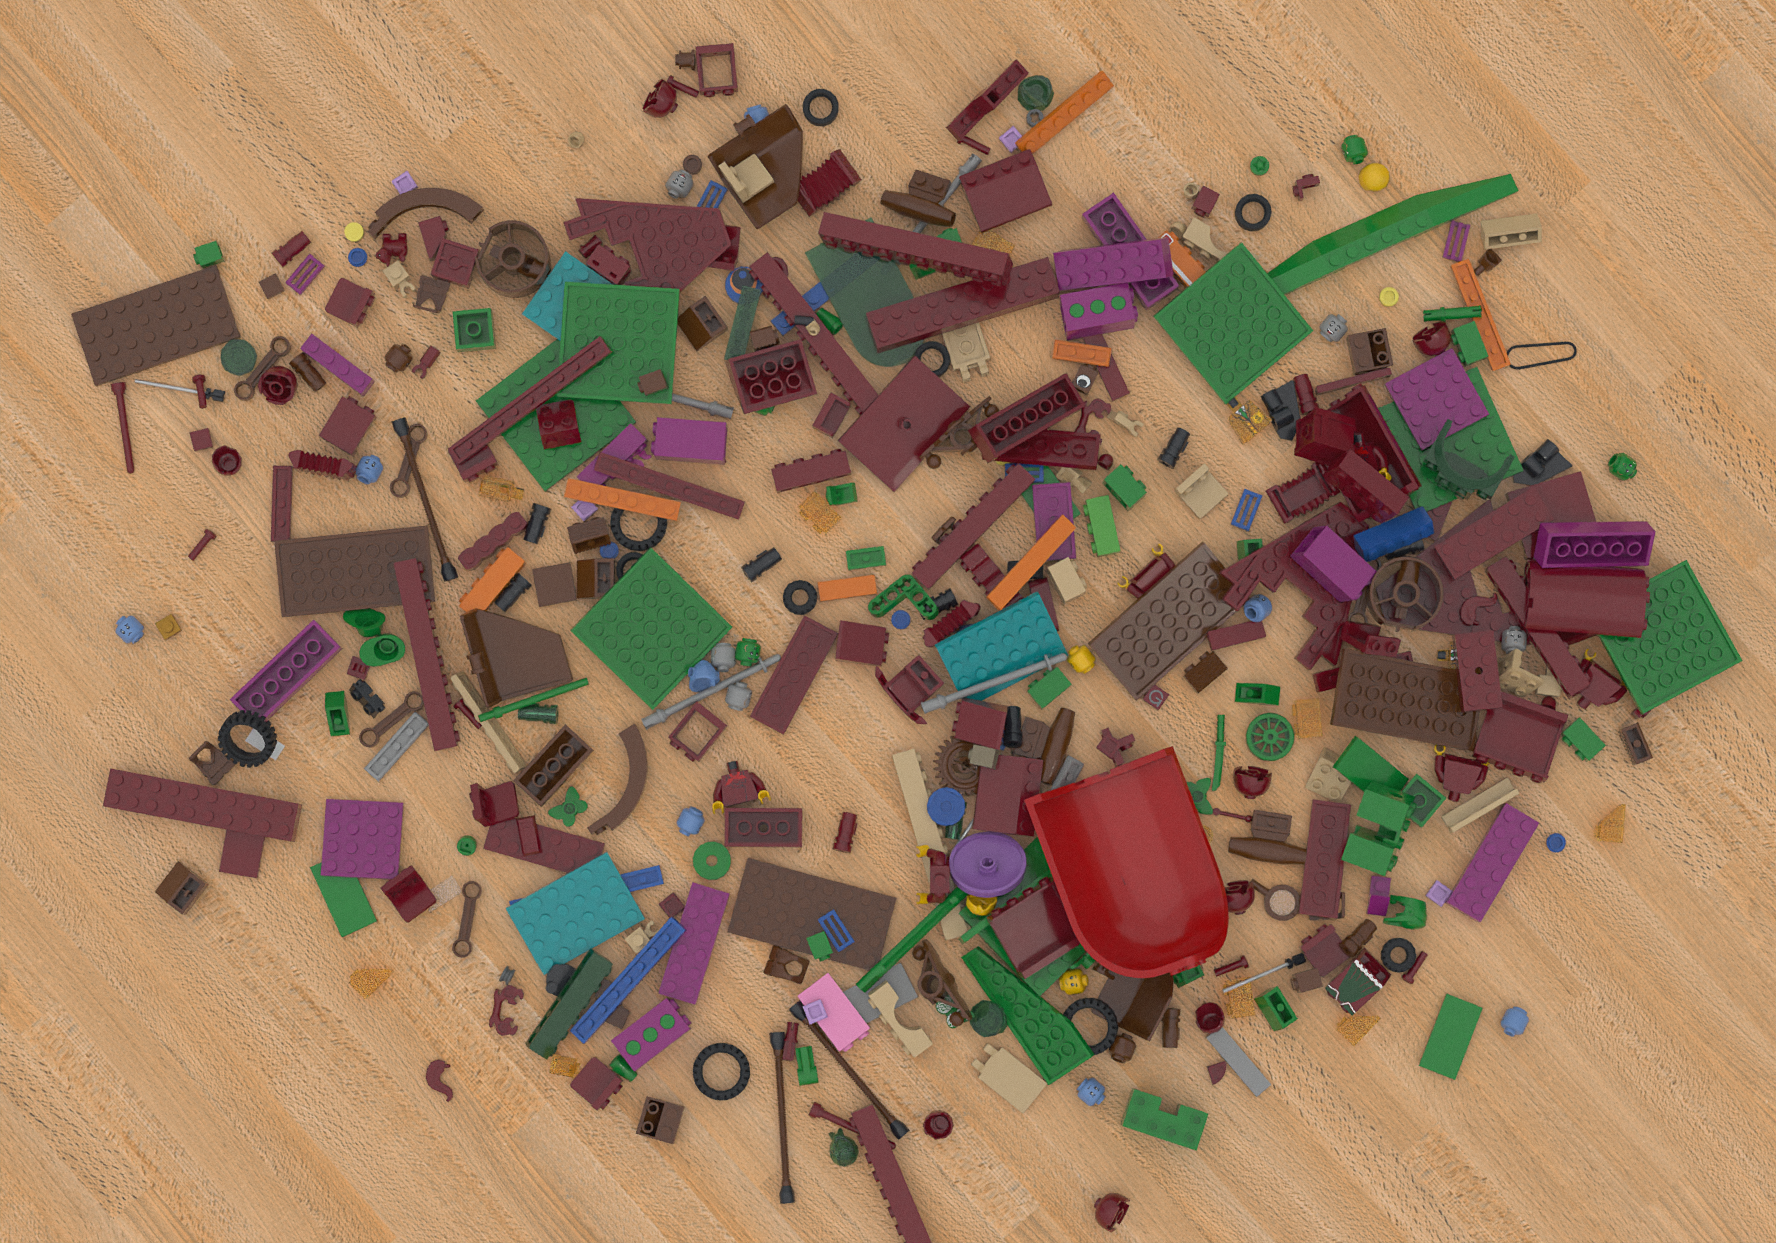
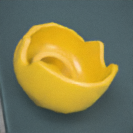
M1379 163L1366 165L1358 175L1359 183L1366 191H1381L1387 187L1390 180L1388 169Z
M968 895L966 899L967 908L978 916L989 915L995 909L997 897L983 898Z

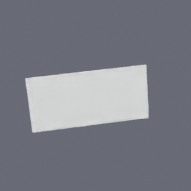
M253 728L245 741L262 751L265 747V742L260 733ZM277 741L270 757L276 760L285 746Z

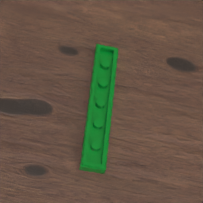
M1050 869L1013 897L1018 898L1025 889L1037 886L1039 884L1038 881L1042 878L1053 877ZM1006 902L1003 905H1001L1000 908L1007 905ZM986 917L959 937L958 940L962 945L989 925Z

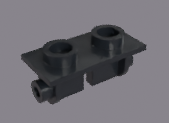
M360 679L350 687L349 691L352 698L361 703L366 714L376 718L377 714L386 708L384 706L385 703L377 694L370 698L369 694L373 690L366 681Z

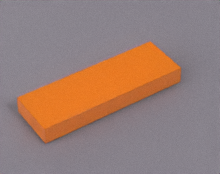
M1055 340L1052 358L1109 367L1112 348Z
M875 575L818 582L820 602L877 594Z

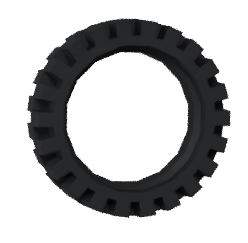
M613 509L610 520L611 530L615 539L623 547L633 551L648 550L650 547H655L665 536L667 519L657 517V529L649 539L633 541L627 538L620 527V519L625 510Z
M240 710L238 713L234 712L225 720L218 733V741H220L218 745L219 748H223L221 751L223 755L227 753L226 758L228 760L233 758L232 763L237 764L240 762L241 767L247 764V768H251L253 765L258 767L260 764H264L272 755L277 744V733H274V726L270 727L271 722L269 720L265 722L266 717L263 715L259 718V713L257 712L252 715L251 710H247L246 713L244 710ZM237 725H246L254 728L260 733L265 742L264 749L257 753L246 752L240 749L231 738V729Z
M1079 999L1072 1003L1063 1015L1071 1021L1077 1011L1084 1008H1094L1105 1016L1108 1023L1106 1037L1098 1044L1088 1045L1095 1055L1100 1054L1113 1044L1117 1036V1017L1113 1009L1100 999Z
M716 1043L706 1047L698 1054L693 1065V1078L697 1088L705 1096L714 1100H729L736 1097L745 1089L750 1077V1066L747 1057L739 1048L728 1043ZM716 1053L732 1055L740 1066V1078L737 1084L725 1091L709 1087L702 1075L705 1061Z

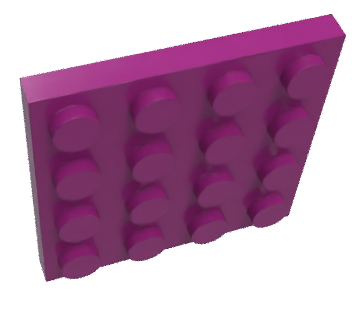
M1453 348L1384 384L1421 451L1433 445L1447 419L1453 422L1445 438L1489 416L1486 407Z
M326 799L321 876L387 880L396 877L399 874L404 803Z

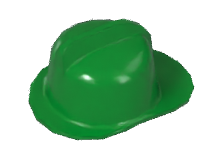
M373 609L350 610L343 613L344 621L355 627L362 637H379L381 635L382 624L386 619L383 613Z
M384 633L362 644L359 651L360 658L363 663L372 667L396 662L404 656L405 644L398 636Z

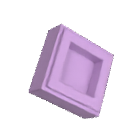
M1012 126L999 137V140L1012 153L1018 148L1015 142L1022 135Z
M408 171L392 180L399 194L418 188Z
M579 500L571 507L584 522L598 510L593 503Z
M1436 880L1425 896L1442 907L1452 890Z
M821 999L803 1006L809 1024L828 1017Z

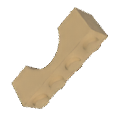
M1194 217L1181 238L1184 241L1183 244L1190 249H1198L1200 251L1199 254L1207 259L1211 257L1218 262L1227 252L1220 251L1213 245L1210 239V226ZM1249 251L1252 254V256L1258 261L1259 256Z
M887 980L868 993L870 997L868 1002L873 1009H879L881 1012L879 1017L884 1024L889 1023L893 1028L890 1032L896 1040L900 1038L904 1043L901 1047L907 1055L912 1054L915 1058L933 1045L921 1026L906 1027L896 1020L894 1008L899 997Z

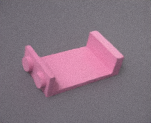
M829 973L798 995L804 1006L821 999L828 1017L817 1021V1023L839 1052L842 1049L846 1052L854 1046L852 1042L855 1039L859 1038V1040H862L869 1034L867 1030L870 1027Z

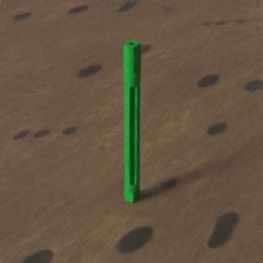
M957 886L946 897L944 902L933 909L856 983L859 989L866 993L955 908L968 893L962 891Z

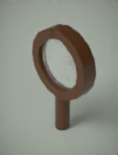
M1254 879L1250 881V883H1253L1254 889L1265 896L1264 907L1271 918L1278 921H1287L1299 912L1300 896L1293 887L1277 885L1269 890Z

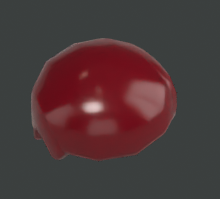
M224 445L217 448L212 454V464L219 474L231 476L240 470L242 458L236 449Z
M1204 1003L1196 1010V1024L1203 1033H1216L1224 1026L1225 1016L1222 1008L1217 1003Z
M942 1110L932 1111L926 1116L923 1124L925 1134L933 1137L935 1140L948 1137L954 1126L952 1117Z

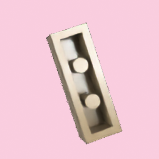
M1538 214L1481 221V239L1485 250L1542 242V226Z

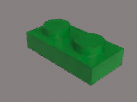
M884 546L846 551L848 571L886 566Z

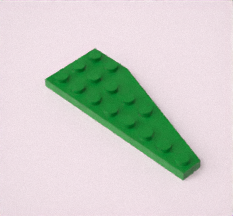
M977 946L961 957L1048 1085L1095 1055L1073 1022L1041 996L1039 997L1030 987L982 948Z

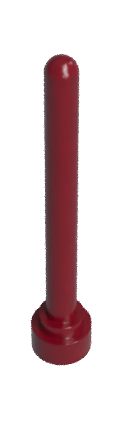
M117 382L110 384L111 392L114 393L117 400L127 472L132 474L134 473V463L124 394L127 388L126 382Z
M813 1103L808 1116L819 1119L822 1117L860 1135L857 1127L853 1129L851 1122L825 1111L821 1104ZM888 1140L892 1150L895 1149L896 1144Z

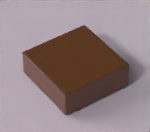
M276 273L259 281L267 299L285 291Z

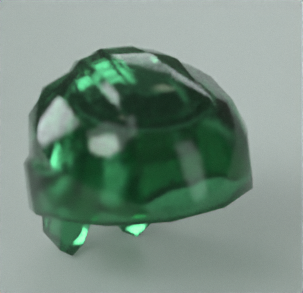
M842 1128L838 1129L837 1134L830 1132L829 1136L832 1142L829 1153L831 1159L841 1167L852 1165L857 1160L859 1154L857 1144L850 1137L844 1136Z

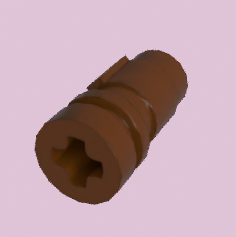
M304 352L300 353L289 363L314 392H317L326 384L321 374L311 365L310 359L307 360Z
M1365 919L1351 935H1347L1339 944L1340 949L1347 956L1353 958L1362 949V945H1366L1373 938V933L1377 930L1376 925L1371 920Z
M1167 1008L1161 1019L1163 1022L1162 1047L1178 1048V1040L1180 1038L1178 1022H1180L1181 1009Z

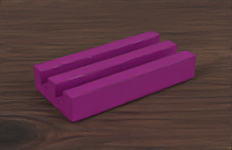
M1451 221L1442 258L1457 262L1462 261L1470 229L1469 224ZM1454 226H1456L1458 229L1451 255H1447ZM1462 228H1464L1465 231L1458 257H1455Z
M309 253L285 283L299 295H302L325 266ZM312 260L313 263L297 280V282L295 284H292L294 279L299 275V273L304 269V267L309 263V261ZM316 265H318L316 270L311 274V276L306 280V282L301 286V288L298 289V286L303 282V280L308 276V274L313 270V268Z

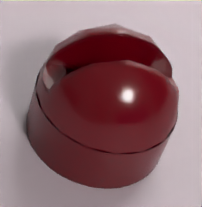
M1110 454L1101 455L1098 458V465L1109 470L1113 465V457Z
M1546 696L1541 702L1542 706L1556 710V700L1551 696Z

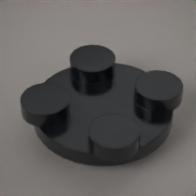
M554 964L546 976V991L549 994L558 996L576 969L569 964Z

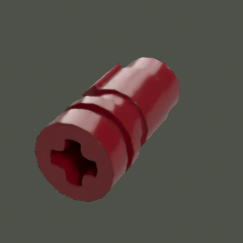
M301 231L287 241L285 245H280L278 250L275 249L272 255L284 267L288 264V261L291 262L295 255H298L312 242Z
M1308 374L1295 376L1293 380L1297 396L1300 400L1298 402L1301 407L1300 411L1302 415H1307L1312 412L1313 408H1320L1319 404L1316 403L1317 397H1314V391Z
M842 813L838 835L834 839L836 843H833V850L851 853L852 837L855 835L857 828L856 814Z

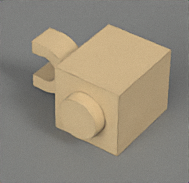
M398 260L383 270V273L395 290L400 287V292L404 298L407 297L404 292L405 288L410 287L413 292L416 291L415 287L408 283L411 278Z
M1546 666V674L1537 675L1544 679V684L1535 689V695L1560 697L1561 687Z
M653 921L647 924L644 931L639 927L625 938L636 954L651 940L650 937L655 936L660 930L658 929L656 932L650 930L651 925L654 924Z

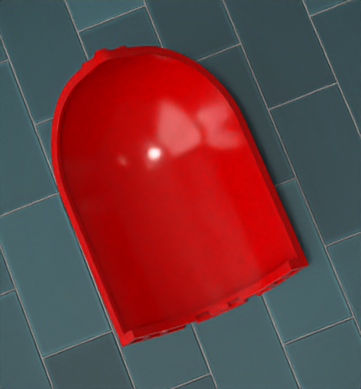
M1173 746L1110 769V774L1106 771L1024 800L1074 934L1086 952L1099 964L1117 974L1132 978H1151L1169 972L1172 976L1206 963V958L1217 954L1221 950L1227 937L1229 925L1226 891L1217 862Z

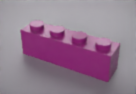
M312 333L300 348L305 354L363 397L375 383L371 377Z
M630 423L602 453L632 462L634 460L632 456L636 452L640 454L648 446L646 444L648 440ZM597 456L577 478L580 481L606 486L605 483L609 479L614 480L615 477L593 470L598 458Z

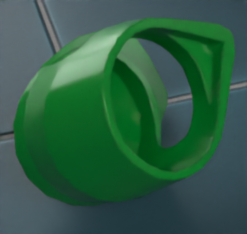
M1390 896L1391 904L1399 903L1405 906V910L1402 913H1396L1394 918H1384L1383 924L1411 930L1421 929L1426 926V902L1410 897Z

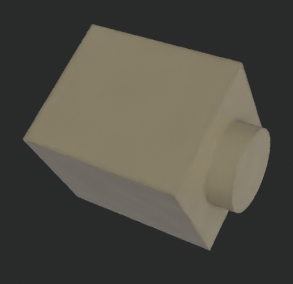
M973 745V749L970 748L968 760H970L972 765L996 769L999 750Z

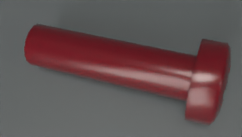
M672 75L666 81L675 89L695 98L699 94L698 90L674 80Z
M967 136L957 141L958 144L964 143L988 155L991 149Z
M198 374L192 377V381L196 384L199 408L204 409L207 407L204 390L206 378L204 375Z
M205 529V535L188 555L191 560L194 561L211 539L215 540L217 536L211 530Z
M463 698L454 704L453 707L455 709L459 708L477 729L482 726L475 719L473 712L464 704Z
M1424 951L1420 952L1407 974L1403 973L1401 976L1405 982L1409 984L1414 983L1413 977L1428 954Z
M1245 955L1240 956L1241 959L1214 969L1216 977L1243 966L1245 969L1249 968Z

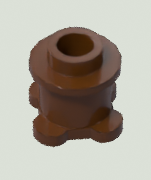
M694 49L691 52H681L679 50V54H675V66H679V69L687 67L695 70Z

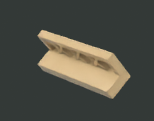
M1506 778L1441 816L1450 833H1454L1520 793L1517 789H1514L1510 780Z

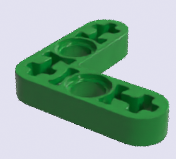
M911 575L900 577L868 604L869 612L876 618L884 616L905 598L909 599L926 620L935 619L939 613V609L934 601ZM908 582L910 583V586L907 587L904 583ZM890 593H897V597L894 600H888ZM916 594H923V598L920 601H914ZM925 604L932 609L931 613L927 612L924 607ZM876 605L880 607L879 611L874 608Z

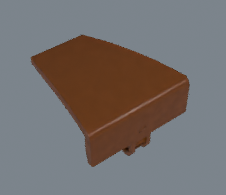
M787 104L756 124L749 114L739 123L735 122L733 126L738 136L708 155V159L719 177L757 230L795 206L798 201L802 169L803 130ZM755 154L774 182L743 203L723 176L719 165L725 162L728 167H735Z
M477 608L460 616L470 651L466 658L471 664V674L477 675L486 708H490L503 700L568 683L573 680L560 634Z
M1097 963L1093 970L1108 977L1097 999L1107 1003L1113 1009L1117 1017L1118 1027L1150 1042L1172 1000L1173 975L1171 976L1169 972L1151 978H1132L1117 974ZM1092 1008L1091 1012L1106 1020L1100 1011Z

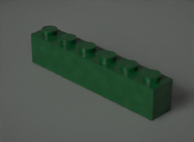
M590 948L525 1044L529 1049L546 1060L555 1054L558 1043L563 1041L568 1035L567 1030L578 1021V1014L589 1005V998L600 989L603 978L611 973L613 964L609 959Z

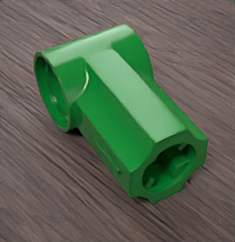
M812 1046L795 1048L799 1086L819 1083Z

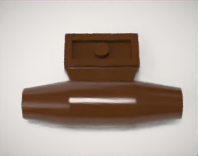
M915 170L908 185L909 193L885 190L881 197V205L902 216L927 224L952 227L956 219L955 212L938 204L944 200L951 186V181L923 171Z
M1060 708L1051 728L1042 721L1025 716L1021 729L1022 746L1015 748L1014 754L1032 759L1041 758L1043 760L1041 783L1052 785L1063 765L1072 737L1075 712L1070 709Z
M1254 810L1251 824L1253 837H1230L1228 852L1255 861L1280 865H1303L1306 861L1307 849L1285 842L1290 834L1291 815Z

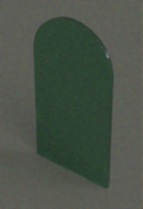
M872 217L865 220L874 223ZM820 243V245L805 252L859 354L867 361L883 367H893L907 363L914 356L917 348L923 344L924 340L877 354L866 321L867 312L914 298L893 259L885 261L880 259V256L875 255L867 257L858 251L849 253L840 247L831 249L826 247L824 243Z

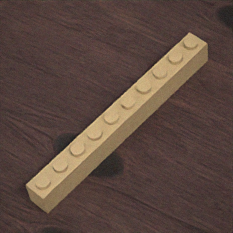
M915 749L892 755L918 846L928 845L929 849L942 851L948 856L946 844L942 845L940 839L944 837L941 826H937L936 822L928 814L927 803L932 794L930 789L926 790L924 782H927L925 770H920L919 764L922 763L920 753H915ZM925 856L921 858L930 885V858ZM950 875L951 893L957 887V885L953 882ZM963 901L940 921L945 940L960 937L970 929V926L958 914L964 908Z

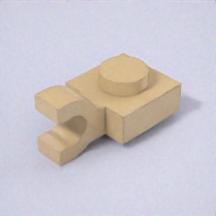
M1110 411L1108 419L1128 430L1132 436L1137 437L1138 433L1134 431V426L1142 427L1144 425L1142 422L1137 420L1130 421L1127 419L1129 416L1122 411H1118V413Z
M1062 467L1056 475L1063 483L1070 482L1071 487L1073 485L1076 486L1081 493H1084L1092 484L1089 479L1081 478L1080 475L1083 472L1076 468Z

